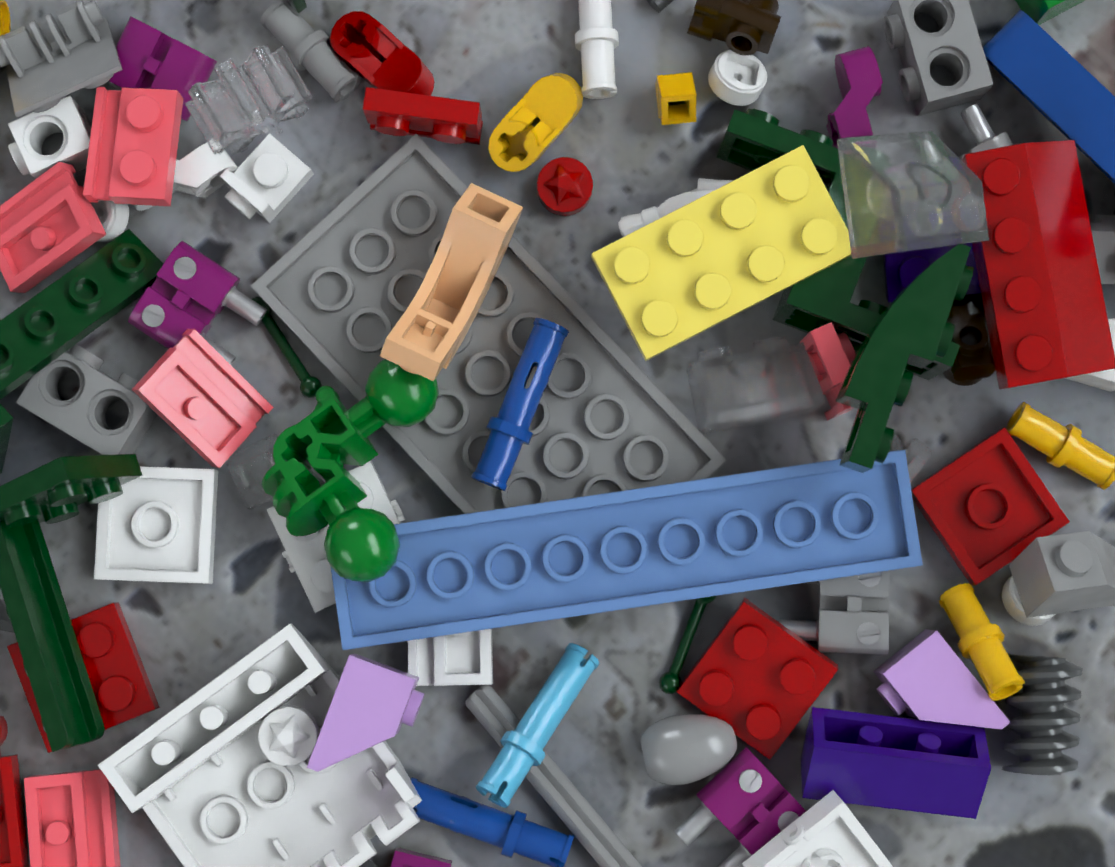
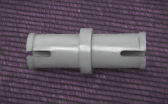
M277 0L266 9L260 23L291 53L290 60L299 70L306 69L331 95L335 102L343 101L355 91L361 82V76L354 72L330 47V38L323 30L315 31L291 6L288 0Z

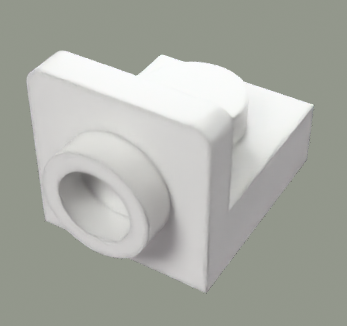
M269 133L234 173L227 168L220 175V178L230 189L224 197L248 219H251L257 212L270 223L314 173Z

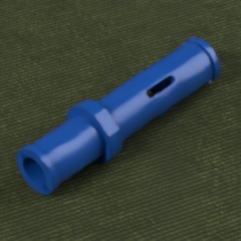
M535 318L533 329L518 365L514 370L512 380L497 417H490L486 428L491 432L476 470L471 478L502 491L506 490V483L511 475L522 445H529L533 433L528 431L549 382L563 341L569 333L566 328L542 318ZM537 367L529 388L525 389L532 368Z
M411 778L415 789L422 799L419 804L413 807L419 819L502 848L501 855L512 858L513 853L552 867H564L574 835H567L525 820L527 814L516 810L515 814L512 815L467 797L420 782L416 778Z

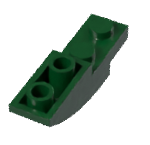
M959 243L934 261L899 293L882 313L862 342L846 373L836 402L858 409L840 466L863 473L871 470L875 461L879 463L885 461L894 437V429L886 427L893 404L900 407L903 405L913 379V372L905 370L906 365L909 364L922 369L934 362L935 356L943 358L949 348L955 324L948 322L947 319L953 301L961 302L969 288L974 268L967 266L966 261L971 247Z

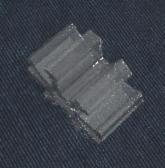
M267 45L256 47L251 50L252 54L239 67H236L232 59H228L214 68L220 79L204 83L197 82L188 91L192 100L188 101L185 105L215 155L223 153L227 148L232 155L242 153L248 149L247 146L257 135L262 134L265 138L270 133L275 137L282 133L278 123L295 118L299 119L309 110L305 102L312 100L313 96L283 46L278 47L273 53H271Z

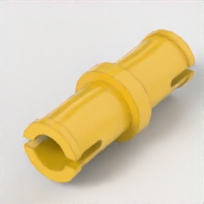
M1022 402L1010 417L1006 426L1009 434L1047 456V463L1056 468L1065 466L1094 482L1103 490L1107 489L1114 482L1115 456L1081 436L1082 431L1073 424L1063 426L1031 408L1026 402Z
M963 583L945 591L940 596L939 604L945 610L960 638L958 642L959 651L964 658L971 659L988 691L989 698L993 701H998L1017 693L1023 688L1022 684H1025V681L1017 672L1002 644L1004 634L997 624H991L974 593L972 585Z

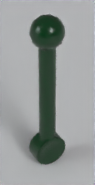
M261 297L253 298V301L267 309L264 317H261V321L301 381V393L308 398L316 397L317 390L322 387L321 381L317 377L310 376L270 315L272 312L271 307Z
M716 596L696 599L670 669L662 674L659 679V686L666 694L676 693L681 686L679 674L706 605L714 601Z

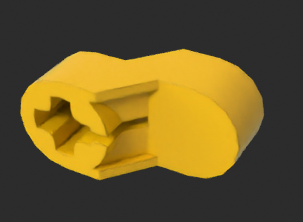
M554 73L540 78L532 85L524 97L504 116L489 138V153L491 159L498 167L505 171L518 172L534 164L543 155L548 147L569 126L582 107L583 94L577 81L567 74ZM537 118H539L540 121H539L538 124L534 127V126L532 125V123H533Z

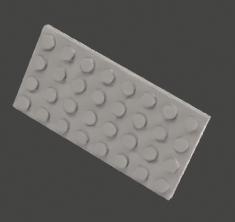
M417 134L408 140L251 285L256 293L358 401L366 397L365 388L369 373L380 361L384 360V358L380 357L385 339L419 290L435 257L452 209L468 188ZM513 235L491 286L463 342L447 369L442 368L436 377L439 394L435 409L424 421L411 427L392 426L387 423L382 426L464 514L706 479L727 460ZM535 318H542L566 328L569 333L563 341L549 382L528 431L533 433L529 445H522L511 475L506 483V490L502 491L471 478L476 470L491 432L486 428L490 417H497L512 380L514 370L518 365L533 329ZM537 367L532 368L525 389L529 388Z

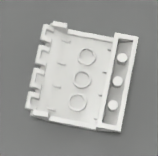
M292 623L288 624L98 764L131 813L141 808L145 811L184 867H359L377 854L370 840L377 835L383 844L387 846L420 822L413 807L419 804L422 799L400 760L386 741L319 772L307 768L311 756L297 765L281 766L271 762L263 754L259 745L258 734L260 726L267 715L285 706L303 708L316 720L320 734L340 680L334 669Z

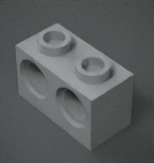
M969 0L893 1L887 11L888 16L884 17V32L889 47L891 49L898 48L903 69L899 70L901 91L907 102L913 101L917 116L981 100L994 84ZM923 13L933 17L938 24V32L928 33L921 30L915 23L914 15ZM943 66L947 68L953 76L954 85L942 86L936 83L930 75V67Z
M77 344L69 352H64L33 375L16 401L18 405L102 455L134 454L157 416L131 390L139 381L124 372L118 381L99 371L104 360ZM76 372L80 379L79 390L71 399L62 401L58 395V383L64 375ZM124 400L129 409L128 419L122 427L110 430L105 421L106 411L112 403Z

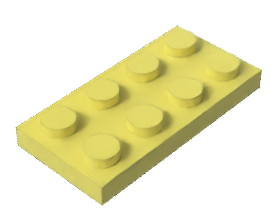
M804 145L593 252L591 257L644 360L647 361L855 254L858 248Z

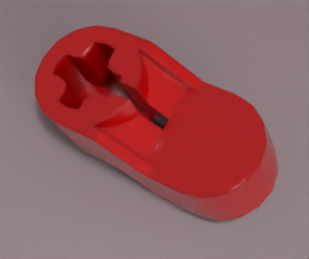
M352 11L337 20L330 35L332 48L351 69L364 78L373 88L431 96L435 84L433 74L421 59L397 39L383 24L363 11Z

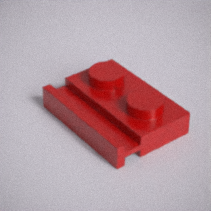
M366 87L363 112L368 124H370V130H376L393 136H414L417 134L420 137L433 138L437 141L451 144L470 143L480 145L483 121L479 102Z

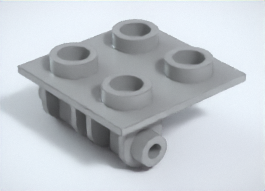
M78 0L56 11L57 18L67 36L63 35L51 13L45 15L47 24L56 40L50 44L35 20L30 22L31 30L40 46L39 49L25 25L0 36V67L6 66L14 113L17 118L31 111L35 113L47 111L57 105L62 97L81 88H97L108 82L114 73L123 70L109 22L106 18L104 19L95 0L86 4L82 0Z

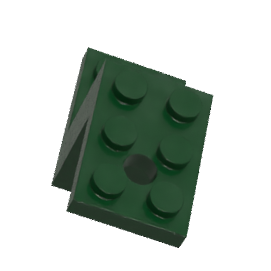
M735 109L716 158L753 171L804 145L858 248L855 254L785 289L772 320L805 333H809L832 322L837 335L844 332L848 336L854 351L858 352L862 342L887 307L868 300H860L859 304L855 305L850 303L899 172L887 168V161L876 154L857 150L853 155L832 147L833 140L819 132L804 129L798 134L778 126L779 120L767 112L747 109L746 113ZM951 342L943 358L935 356L934 362L922 369L907 364L905 370L913 372V375L930 380L953 366L960 345Z

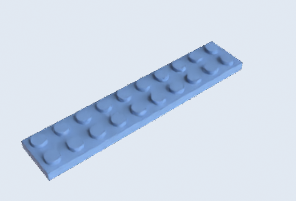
M905 450L890 451L883 463L875 461L873 468L863 473L840 466L841 459L394 524L400 548L396 563L383 577L371 582L351 581L340 577L331 567L342 650L923 566Z

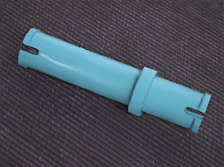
M574 643L567 645L565 653L514 731H506L500 740L503 748L483 779L476 785V789L483 796H486L488 792L491 793L488 798L491 802L507 808L511 803V798L531 767L540 765L546 755L543 748L593 670L599 665L598 659L593 654L589 655L587 660L583 658L588 652L585 648Z

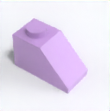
M925 629L873 671L883 683L876 688L877 693L897 716L905 711L908 716L918 720L1000 730L1011 723L996 703L989 698L988 693L937 630Z
M350 654L307 768L319 772L394 737L399 733L402 723L412 727L425 693L415 690L419 677L361 655Z

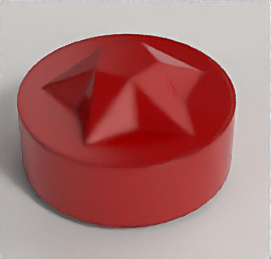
M560 157L548 162L540 171L537 179V193L540 202L549 212L559 216L574 215L582 211L591 199L593 180L590 171L582 162L570 157Z

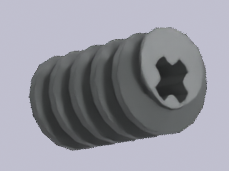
M1008 654L1010 659L1024 665V669L1017 672L1023 678L1025 684H1022V693L1007 697L1005 700L1006 704L1022 711V716L1009 719L1011 723L1006 726L1020 733L1021 739L1003 744V750L1020 757V762L1004 766L1002 770L1013 773L1050 776L1076 770L1078 768V761L1063 754L1062 750L1078 746L1079 737L1064 731L1063 727L1078 723L1080 721V714L1064 707V703L1080 699L1081 691L1065 684V680L1081 676L1082 668L1066 661V658Z

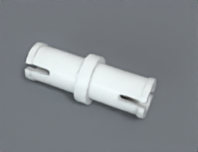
M578 0L580 30L575 33V48L581 51L583 97L589 99L610 98L617 94L614 49L619 46L618 31L612 27L611 0Z

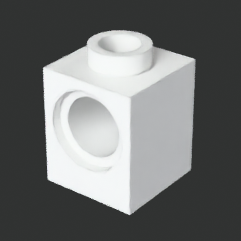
M71 96L61 99L57 105L47 111L32 112L8 123L16 141L9 144L8 148L22 175L25 176L30 173L36 179L58 162L72 164L76 173L86 169L92 126L84 109ZM63 133L64 140L61 148L54 154L43 155L42 145L44 140L51 134Z

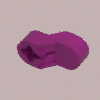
M867 46L835 56L836 77L843 100L835 112L829 113L827 117L828 124L826 127L830 139L833 140L832 147L853 155L857 150L874 152L873 132L866 107L873 97L881 94V85L883 83L872 49Z

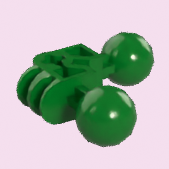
M387 359L380 361L369 373L365 388L366 397L348 410L332 387H320L316 392V400L318 402L314 411L296 425L285 429L278 436L273 446L275 465L267 471L262 479L263 490L266 494L273 496V506L278 515L286 518V528L291 535L296 537L307 536L329 525L324 541L327 560L340 577L351 581L371 582L383 577L396 563L400 542L393 522L384 513L358 506L357 503L366 498L367 494L360 483L343 466L344 464L363 466L372 460L378 453L368 439V436L386 423L392 426L411 427L424 421L435 409L439 394L436 379L433 382L421 375L409 373ZM313 468L315 471H317L324 478L326 483L321 478H319L311 469Z

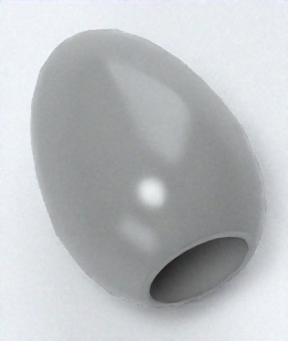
M682 714L666 717L649 726L642 734L641 746L647 772L651 779L666 785H684L701 780L726 765L737 750V740L732 726L721 719L700 714Z

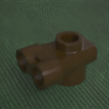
M697 0L687 34L710 42L712 38L724 41L730 50L740 55H752L756 51L768 54L782 17L777 15L779 9L778 1Z
M981 293L965 295L961 302L953 301L947 319L948 322L955 324L951 342L959 344L960 348L953 366L943 372L946 379L961 386L976 384L982 378L990 377L995 371Z

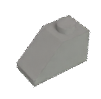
M1090 531L1037 537L1009 564L1026 618L1115 606V547Z

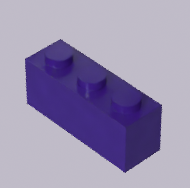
M816 707L811 708L800 757L802 798L821 800L834 790L843 802L848 804L973 819L977 817L991 771L984 727Z

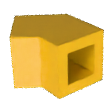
M692 72L657 75L655 89L658 118L661 119V124L670 125L696 122V90ZM668 102H685V104L668 106Z

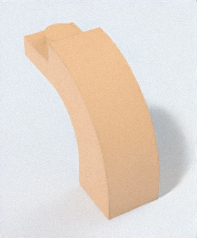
M473 183L469 185L453 207L430 268L412 302L386 337L380 357L399 365L409 373L421 375L433 382L442 368L447 369L472 325L497 273L523 210L522 206Z

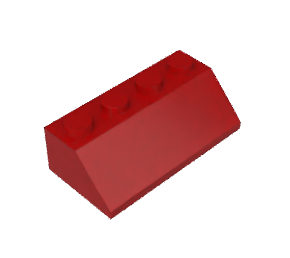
M1075 140L1027 142L965 154L957 165L999 389L1115 369V354Z

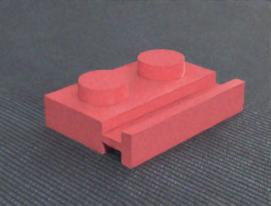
M101 86L96 88L83 196L89 202L98 203V200L113 201L115 204L171 206L184 99L178 90L122 87L120 91L107 90L106 87Z
M56 163L0 205V271L10 292H28L106 235L92 203L83 196L84 187L78 185L73 176L76 170L72 164Z
M831 322L810 331L795 346L817 398L825 395L831 409L824 413L827 421L853 409V407L836 402L846 373L856 356L848 336L844 332L837 335Z
M187 329L182 334L183 337L173 348H169L131 390L212 467L221 468L257 427L255 424L264 414H269L274 407L195 329Z
M101 769L33 775L24 778L30 867H121L115 789Z

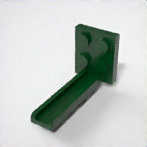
M130 229L0 320V400L143 295L146 289L153 285L158 277L156 274L163 263ZM1 404L0 474L3 471L14 419Z
M136 454L59 457L0 486V588L6 604V612L12 623L23 658L24 669L29 677L41 715V723L47 734L52 752L98 740L104 735L105 727L40 523L45 521L46 524H53L68 520L80 513L78 505L88 501L89 504H96L122 495L121 485L143 476Z

